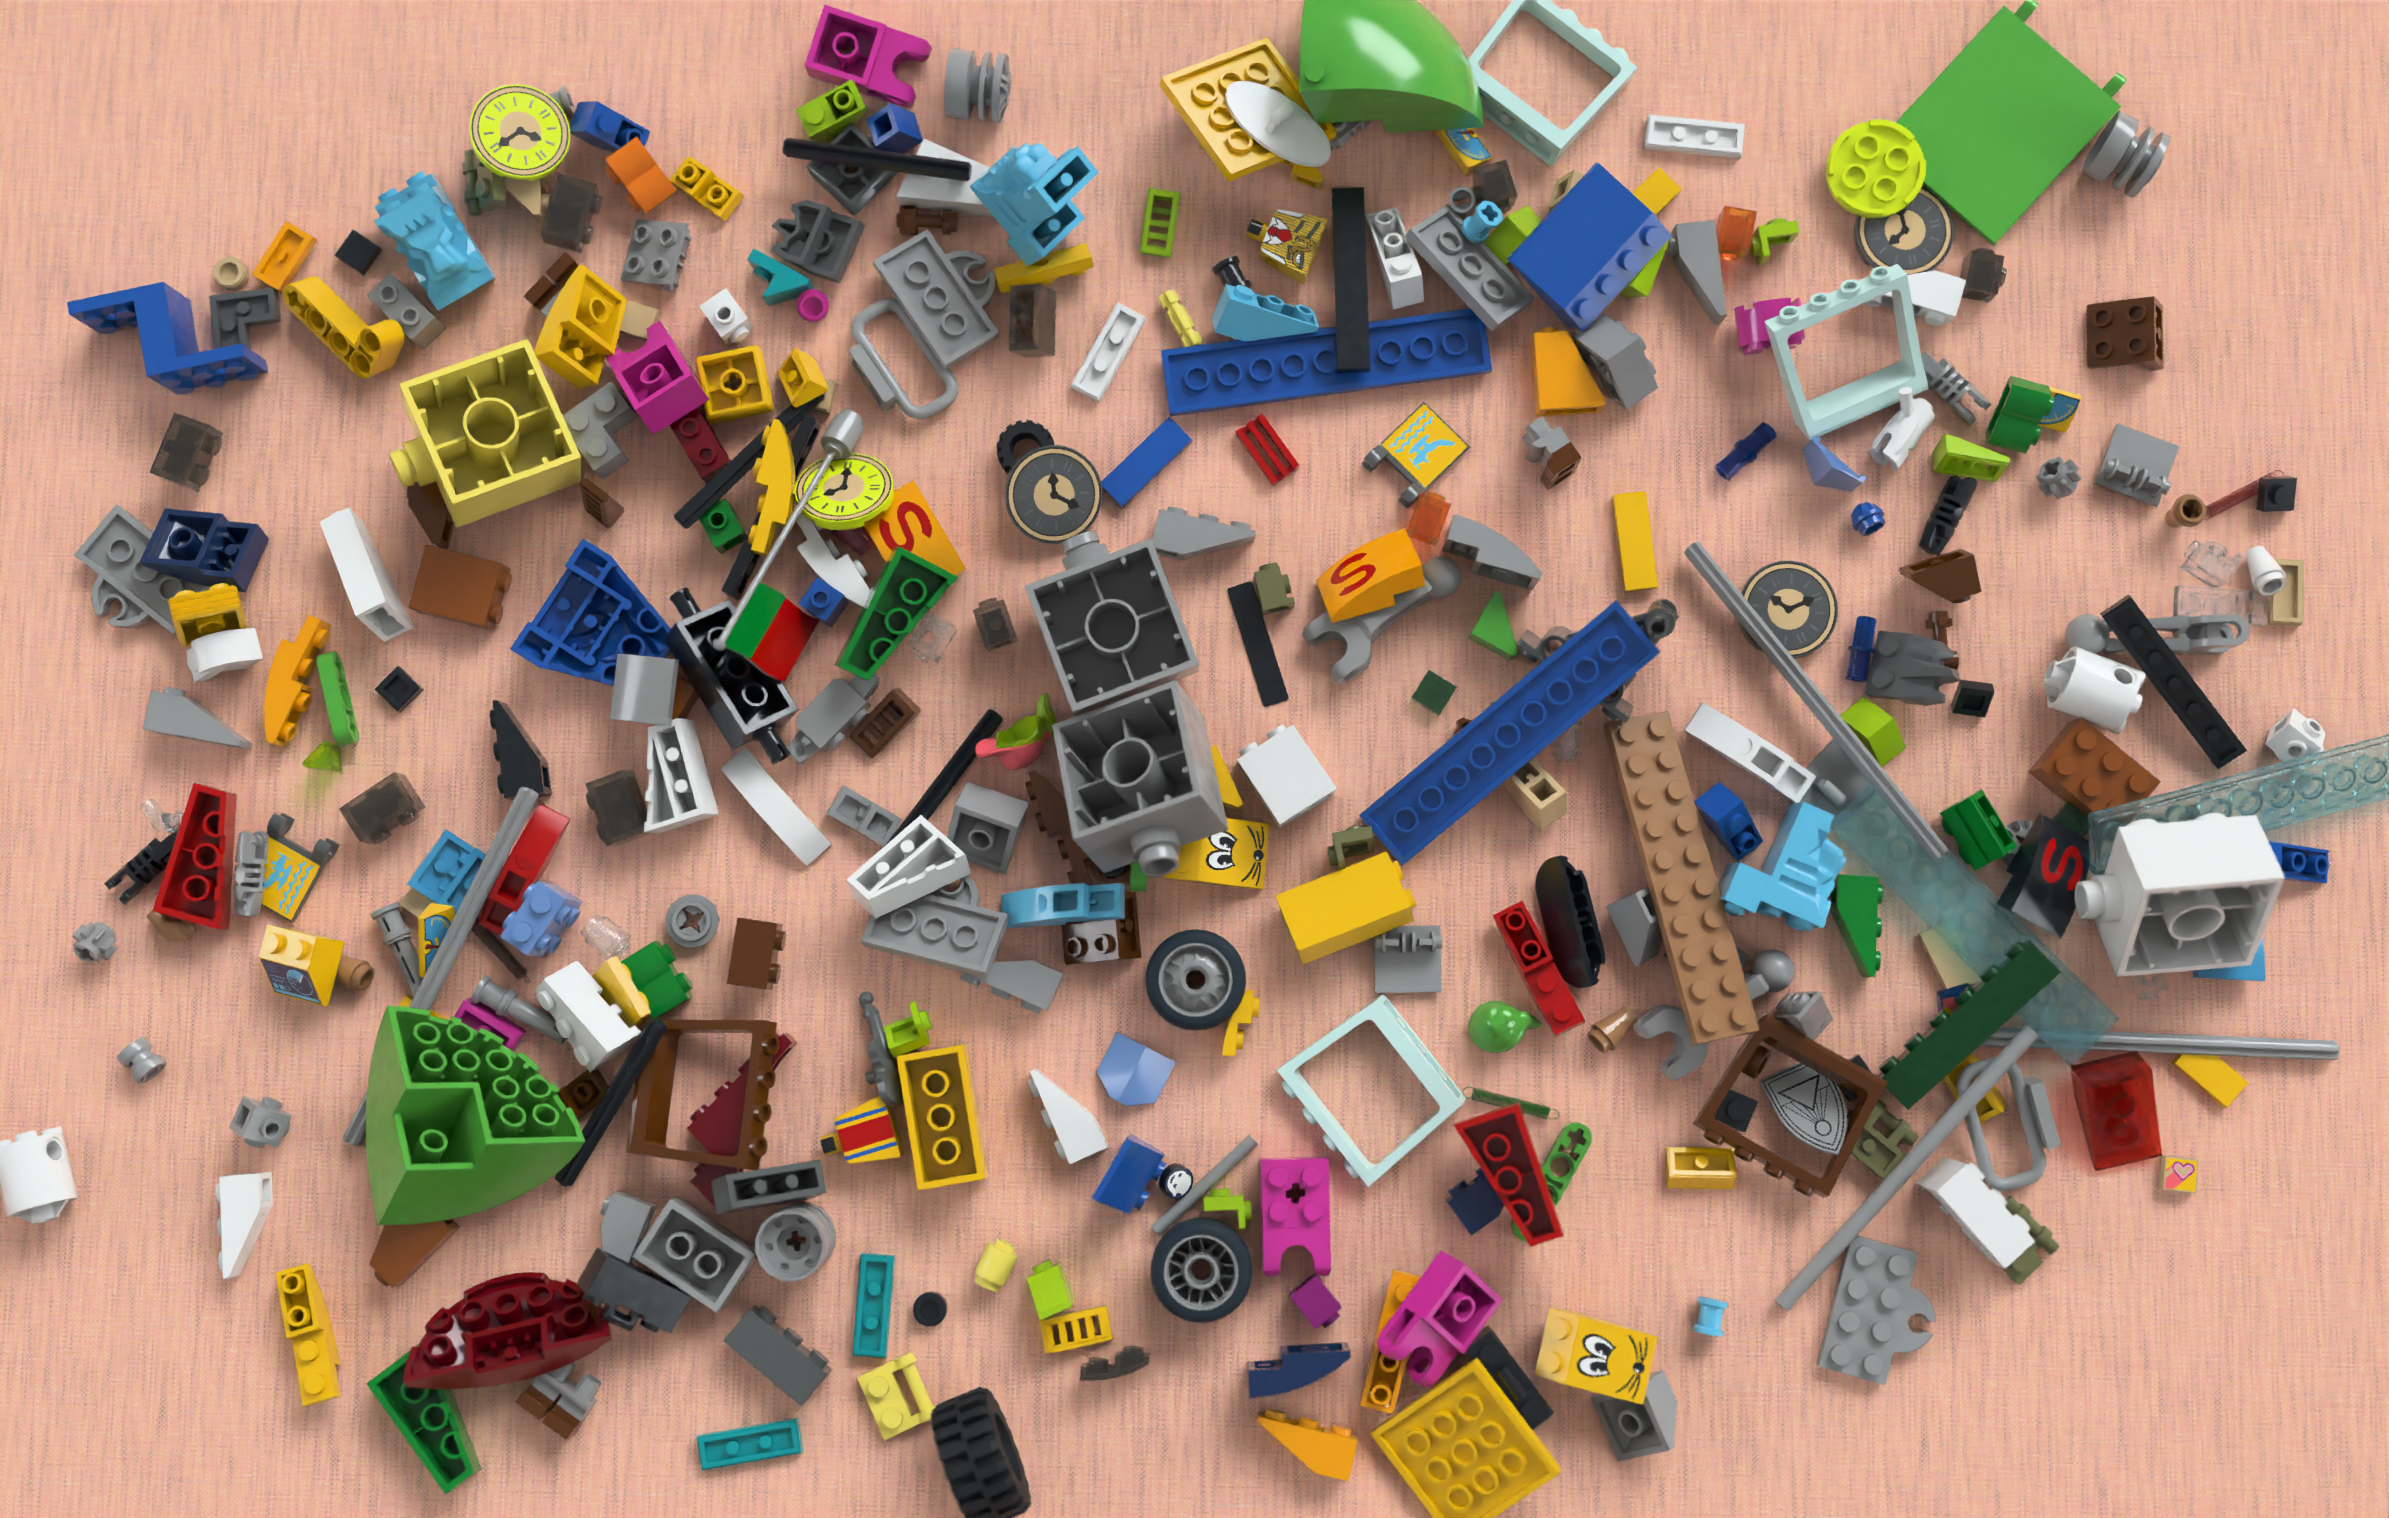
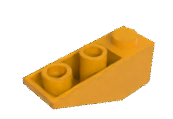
M1266 1408L1265 1413H1257V1422L1314 1473L1349 1482L1358 1443L1357 1436L1351 1434L1352 1429L1335 1424L1332 1425L1331 1429L1318 1426L1319 1421L1302 1416L1299 1417L1298 1421L1285 1418L1286 1413Z

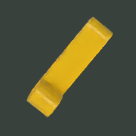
M310 276L286 285L283 288L282 296L288 309L357 376L366 379L391 369L395 365L405 340L404 331L397 321L389 318L368 326L317 276Z

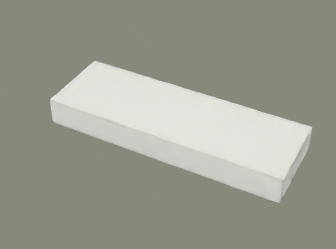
M1648 115L1644 149L1740 159L1743 150L1745 124Z
M1117 302L1074 378L1071 388L1100 403L1142 329L1146 317Z

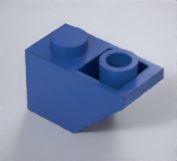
M598 101L578 102L569 125L570 134L594 147L615 153L635 137L645 146L650 133L649 130Z
M1716 783L1694 801L1704 823L1737 862L1763 842L1743 801L1722 783Z

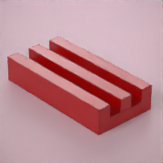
M1262 413L1255 420L1248 422L1245 427L1235 431L1238 439L1272 486L1299 469L1300 465ZM1259 425H1261L1290 466L1285 468L1257 429ZM1249 432L1253 434L1280 473L1274 475L1246 434Z

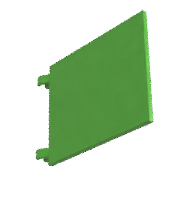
M2026 0L2014 14L2003 6L1896 122L1915 136V140L1922 150L1924 160H1926V175L1923 185L1993 246L2118 111L2121 105L2112 97L2127 82L2123 75L2116 73L2101 89L2024 22L2038 7V3L2035 0Z

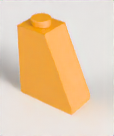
M1545 327L1534 333L1530 345L1536 417L1601 413L1605 407V398L1568 332L1558 331L1556 327Z

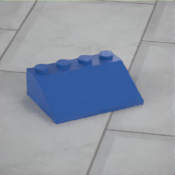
M1595 163L1507 260L1565 326L1584 332L1672 235L1650 209L1603 166Z

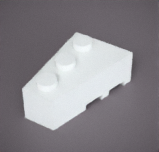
M1947 1157L1942 1158L1915 1184L1922 1191L1927 1190L1932 1193L1940 1202L1939 1208L1945 1215L1949 1213L1963 1228L1962 1232L1993 1264L2006 1269L2035 1242L2028 1233L2031 1228L2019 1215H2012L2005 1206L2008 1204L2006 1199L1996 1189L1992 1188L1990 1190L1982 1182L1985 1176L1974 1164L1969 1163L1967 1165Z

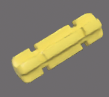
M1174 290L1165 291L1158 297V301L1163 310H1168L1166 315L1177 335H1182L1181 342L1184 347L1201 345L1202 338L1198 331L1194 332L1195 325L1183 304L1179 305L1180 299Z

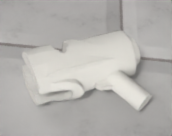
M1903 387L1899 390L1900 410L1878 434L1870 449V455L1876 463L1884 467L1890 461L1892 463L1890 467L1895 471H1898L1908 458V450L1913 451L1920 437L1935 418L1932 412V405L1922 398L1913 399V391L1910 387Z

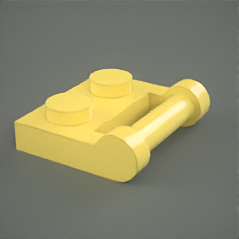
M913 1351L857 1377L884 1440L930 1420L932 1410L936 1406V1404L932 1405L914 1362L917 1360ZM896 1370H903L920 1409L915 1414H912L894 1373Z

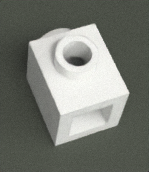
M726 288L699 306L727 346L732 342H741L749 335V330L754 328Z

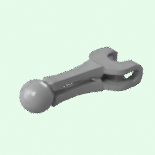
M1437 556L1426 561L1422 566L1425 586L1395 594V606L1331 623L1326 611L1305 627L1302 636L1311 645H1318L1329 639L1340 640L1346 645V654L1332 668V678L1337 684H1344L1368 668L1372 657L1373 642L1396 620L1417 606L1430 601L1432 597L1446 598L1456 592L1461 582V572L1453 560Z
M2091 614L2080 615L2074 618L2066 628L2065 640L2069 648L2076 646L2095 654H2099L2101 651L2105 654L2128 652L2119 639L2110 638V632L2113 631L2105 620ZM2176 615L2148 619L2156 631L2173 632L2174 638L2163 640L2176 655L2184 653L2191 655L2222 654L2232 647L2245 642L2249 635V626L2246 620L2238 615H2202L2195 617ZM2227 623L2237 627L2238 634L2235 639L2232 628Z
M1771 949L1763 951L1755 957L1751 971L1744 973L1751 1000L1767 992L1782 991L1791 984L1795 968L1787 954ZM1658 1005L1634 1024V1029L1638 1036L1646 1039L1653 1038L1666 1031L1673 1034L1676 1042L1674 1051L1662 1062L1661 1066L1667 1080L1680 1079L1703 1064L1707 1055V1043L1692 1045L1683 1010L1671 1005Z

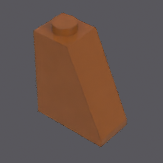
M453 1219L419 1224L384 1225L369 1263L375 1270L374 1276L385 1286L390 1285L394 1288L403 1285L460 1226Z

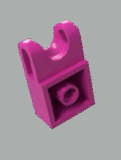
M824 4L805 68L810 77L837 86L853 79L859 93L910 108L914 106L916 100L915 91L910 85L903 83L895 77V70L900 63L906 60L926 61L930 56L932 47L927 40ZM848 47L853 48L852 53L848 55L842 54L841 50L847 51Z
M660 320L646 328L648 339L639 350L632 353H624L619 347H616L613 355L605 356L635 411L653 435L709 400L679 348Z
M1328 1157L1260 1158L1263 1273L1265 1277H1275L1279 1274L1282 1253L1288 1247L1295 1245L1306 1247L1311 1252L1313 1268L1316 1274L1319 1276H1329L1331 1272ZM1294 1183L1299 1184V1189H1304V1195H1300L1297 1201H1292L1291 1196H1286L1285 1194L1286 1190H1290Z
M1440 1250L1381 1331L1377 1339V1346L1386 1357L1393 1360H1403L1413 1351L1407 1363L1409 1376L1420 1386H1432L1440 1379L1458 1352L1465 1353L1503 1299L1466 1264Z

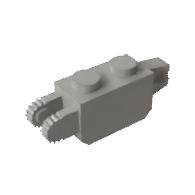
M874 673L868 681L855 676L849 683L844 679H833L797 716V727L800 731L787 747L791 752V756L800 764H803L820 750L826 752L830 748L833 751L840 746L846 738L844 733L852 725L857 727L869 715L867 709L871 705L866 700L880 686L878 675Z

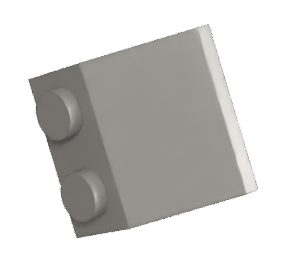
M967 781L955 803L947 838L966 854L967 861L1006 874L1024 826L1029 803Z

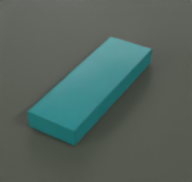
M861 1253L852 1356L887 1357L896 1255Z
M798 1417L697 1436L702 1470L803 1452Z

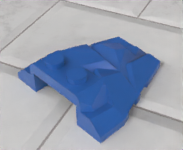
M582 539L566 563V571L532 623L527 622L510 650L540 668L614 686L617 654L666 658L670 649L665 643L664 638L671 628L619 567L613 557L587 540Z

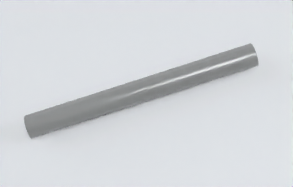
M1248 1135L1194 1185L1186 1196L1180 1198L1151 1225L1154 1231L1159 1236L1162 1235L1247 1156L1258 1143Z

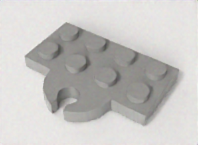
M926 229L875 259L873 266L946 370L999 337V331L984 311V308L991 302L995 293L994 270L987 272L983 280H972L968 276V272L974 268L982 269L986 265V259L972 251L957 250L945 254L930 231Z
M116 504L75 553L77 558L98 574L91 596L94 610L98 616L104 618L109 614L111 603L115 600H120L122 611L119 615L110 618L108 624L119 628L132 629L144 625L153 618L177 636L168 600L181 591L191 590L197 593L209 590L210 587L181 580L143 566L140 560L152 537L153 531L123 507Z
M967 875L960 879L961 884L956 891L947 892L942 887L878 918L871 915L860 941L864 947L988 978L1008 925L1009 917L1006 913L979 907L980 897L976 884Z
M1856 1236L1845 1248L1816 1365L1886 1385L1893 1352L1909 1353L1920 1349L1930 1340L1933 1334L1924 1330L1912 1332L1908 1326L1909 1318L1916 1313H1920L1928 1321L1936 1322V1315L1930 1300L1923 1292L1910 1286L1918 1256L1917 1252L1861 1236Z

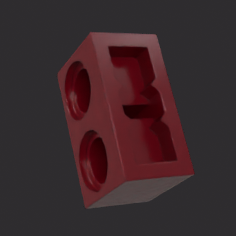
M698 408L670 425L699 476L706 484L731 461L706 417Z

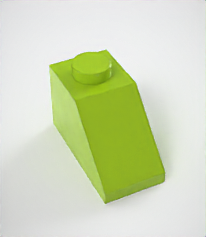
M1051 1260L1032 1267L1034 1273L1029 1275L1027 1280L1039 1319H1045L1072 1307L1076 1298L1061 1262L1052 1265Z

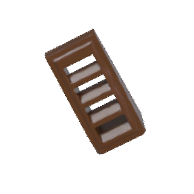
M583 478L580 482L585 510L606 528H611L624 513V508L588 478Z
M900 688L892 689L849 737L873 759L917 716L921 709ZM893 702L905 712L904 716L892 705ZM885 710L897 721L895 725L882 714ZM875 720L887 731L886 735L873 724ZM866 729L879 741L876 745L863 734Z

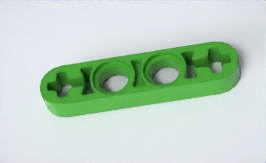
M1577 1122L1569 1123L1563 1127L1541 1165L1548 1188L1552 1192L1555 1208L1592 1141L1590 1130L1585 1125ZM1579 1128L1582 1130L1580 1136L1584 1139V1142L1582 1144L1576 1143L1573 1146L1571 1152L1577 1153L1576 1158L1573 1160L1571 1156L1558 1151L1560 1145L1567 1149L1571 1142V1139L1567 1136L1568 1132H1576ZM1563 1157L1567 1160L1569 1169L1565 1175L1557 1177L1552 1174L1550 1164L1553 1159ZM1512 1218L1511 1230L1513 1234L1520 1240L1527 1241Z

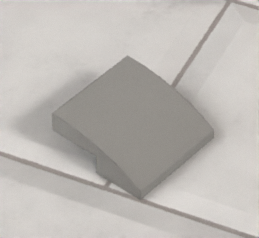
M617 654L610 719L671 726L679 660Z

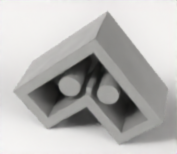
M1603 314L1593 321L1584 332L1579 331L1573 335L1583 361L1600 373L1609 397L1626 410L1658 388L1653 376L1656 374V370L1651 361L1645 356L1644 350L1646 345L1643 339L1637 333L1632 334L1627 331L1626 327L1619 320L1615 322Z
M611 381L562 415L576 446L594 472L603 479L630 461L612 435L639 417L623 393Z

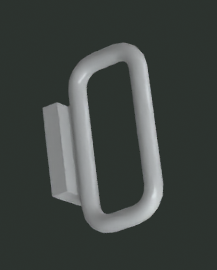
M885 298L877 301L854 317L851 324V334L857 345L849 349V362L884 413L895 407V403H897L907 416L913 419H926L944 410L955 401L958 395V383L950 368L946 370L943 368L897 299ZM892 311L900 317L946 386L942 396L922 407L911 403L865 335V324L884 312Z
M1996 1057L1974 1062L1963 1068L1956 1081L1958 1098L1970 1086L1971 1080L1980 1075ZM2016 1063L2006 1073L2010 1079L2033 1163L2031 1168L2026 1172L2006 1178L1998 1177L1993 1170L1976 1107L1965 1117L1979 1170L1985 1176L1983 1180L1989 1187L1998 1191H2010L2038 1181L2044 1174L2047 1166L2043 1147L2049 1150L2061 1146L2043 1081L2034 1076L2023 1078V1074Z

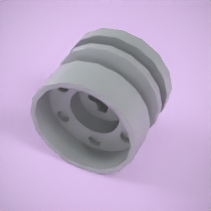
M951 48L947 62L944 89L946 117L969 119L973 105H977L980 121L987 120L991 107L992 121L1002 123L1011 93V73L1008 54L998 53L995 67H993L992 52H985L981 66H977L974 50Z
M2117 111L2092 147L2083 166L2082 173L2103 182L2114 171L2117 174L2112 188L2119 191L2128 181L2124 194L2134 198L2149 183L2160 167L2170 141V136L2160 133L2152 141L2155 128L2148 127L2139 137H2136L2135 134L2138 129L2139 120L2122 111Z
M794 1202L782 1207L761 1225L756 1235L755 1253L759 1264L770 1276L781 1281L796 1282L809 1277L830 1258L836 1245V1230L833 1221L821 1207L810 1202ZM796 1233L800 1237L805 1236L806 1241L801 1245L798 1240H793V1236Z

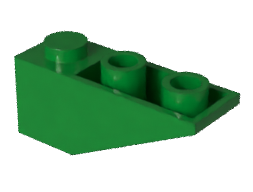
M1838 874L1834 880L1835 887L1830 894V912L1861 976L1865 978L1875 977V973L1879 971L1881 965L1880 951H1876L1877 938H1880L1882 932L1881 918H1877L1878 904L1882 903L1883 887L1881 884H1878V876Z

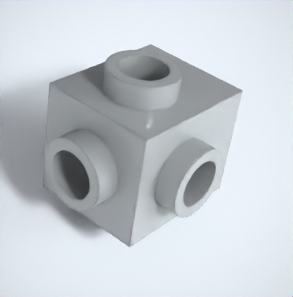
M243 1096L229 1128L241 1138H245V1143L254 1147L264 1148L265 1144L278 1147L281 1139L289 1131L292 1116L282 1109L283 1104L277 1100L263 1097L262 1101Z

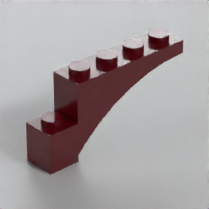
M776 1033L780 1046L778 1052L773 1055L771 1068L773 1071L776 1070L784 1057L798 1043L789 1033H783L781 1036ZM750 1059L738 1069L741 1075L733 1083L729 1080L726 1081L714 1093L717 1099L709 1107L703 1104L690 1117L693 1122L686 1129L710 1154L733 1157L739 1151ZM699 1163L693 1170L697 1175L690 1182L716 1208L711 1181L724 1175L744 1172V1169Z

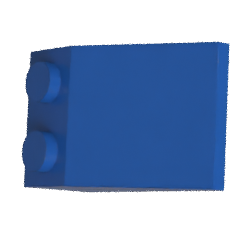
M1130 1133L1093 1194L1092 1199L1128 1214L1131 1213L1133 1208L1140 1211L1150 1194L1144 1190L1149 1180L1152 1178L1157 1181L1167 1165L1161 1161L1165 1153Z

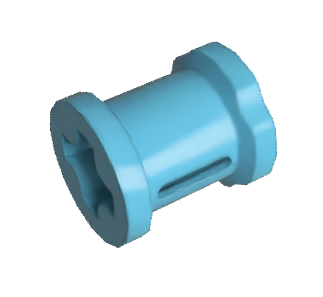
M1482 201L1475 208L1474 215L1467 217L1463 221L1461 229L1464 236L1473 243L1484 242L1489 236V231L1492 228H1496L1502 222V212L1493 202Z
M1698 1296L1697 1302L1700 1303L1698 1322L1696 1325H1693V1331L1723 1337L1724 1331L1721 1330L1723 1311L1725 1308H1728V1302Z

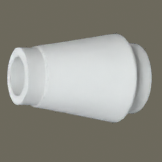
M2256 546L2246 552L2245 556L2253 588L2266 596L2281 591L2286 585V573L2266 551L2265 547Z

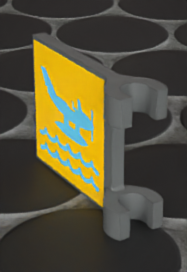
M1423 402L1389 436L1364 457V461L1361 464L1371 473L1386 459L1411 484L1398 499L1408 509L1470 446Z
M274 813L267 826L269 838L267 863L264 864V867L267 869L264 874L266 881L262 883V886H265L261 905L293 923L296 921L322 870L334 856L340 844L329 838H326L325 841L319 839L313 848V852H310L284 837L295 819L285 813H281V815Z

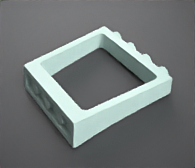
M1512 0L1468 59L1479 88L1483 115L1550 167L1554 165L1586 127L1631 80L1638 68L1629 61L1628 54L1622 48L1616 47L1613 49L1603 41V36L1597 29H1587L1578 22V18L1572 10L1560 9L1553 3V0ZM1520 11L1529 12L1614 77L1608 86L1567 129L1558 128L1479 67Z
M1898 264L1889 268L1884 266L1876 267L1871 271L1870 276L1859 281L1853 279L1846 280L1840 285V289L1829 294L1816 293L1811 296L1810 302L1799 307L1786 306L1780 310L1778 316L1764 321L1794 423L1809 441L1816 435L1822 436L1900 402L1899 390L1903 387L1912 388L1913 396L1928 390L1908 275ZM1892 291L1900 360L1893 365L1806 402L1787 343L1788 337L1800 330Z
M1384 993L1277 1069L1284 1079L1282 1087L1285 1092L1293 1099L1295 1097L1300 1099L1305 1106L1302 1111L1306 1119L1312 1125L1318 1123L1326 1133L1323 1135V1139L1327 1146L1334 1152L1339 1149L1346 1158L1344 1166L1348 1173L1354 1178L1360 1176L1368 1187L1460 1108L1466 1100L1460 1089ZM1365 1020H1372L1440 1106L1439 1110L1377 1164H1371L1299 1073V1066Z

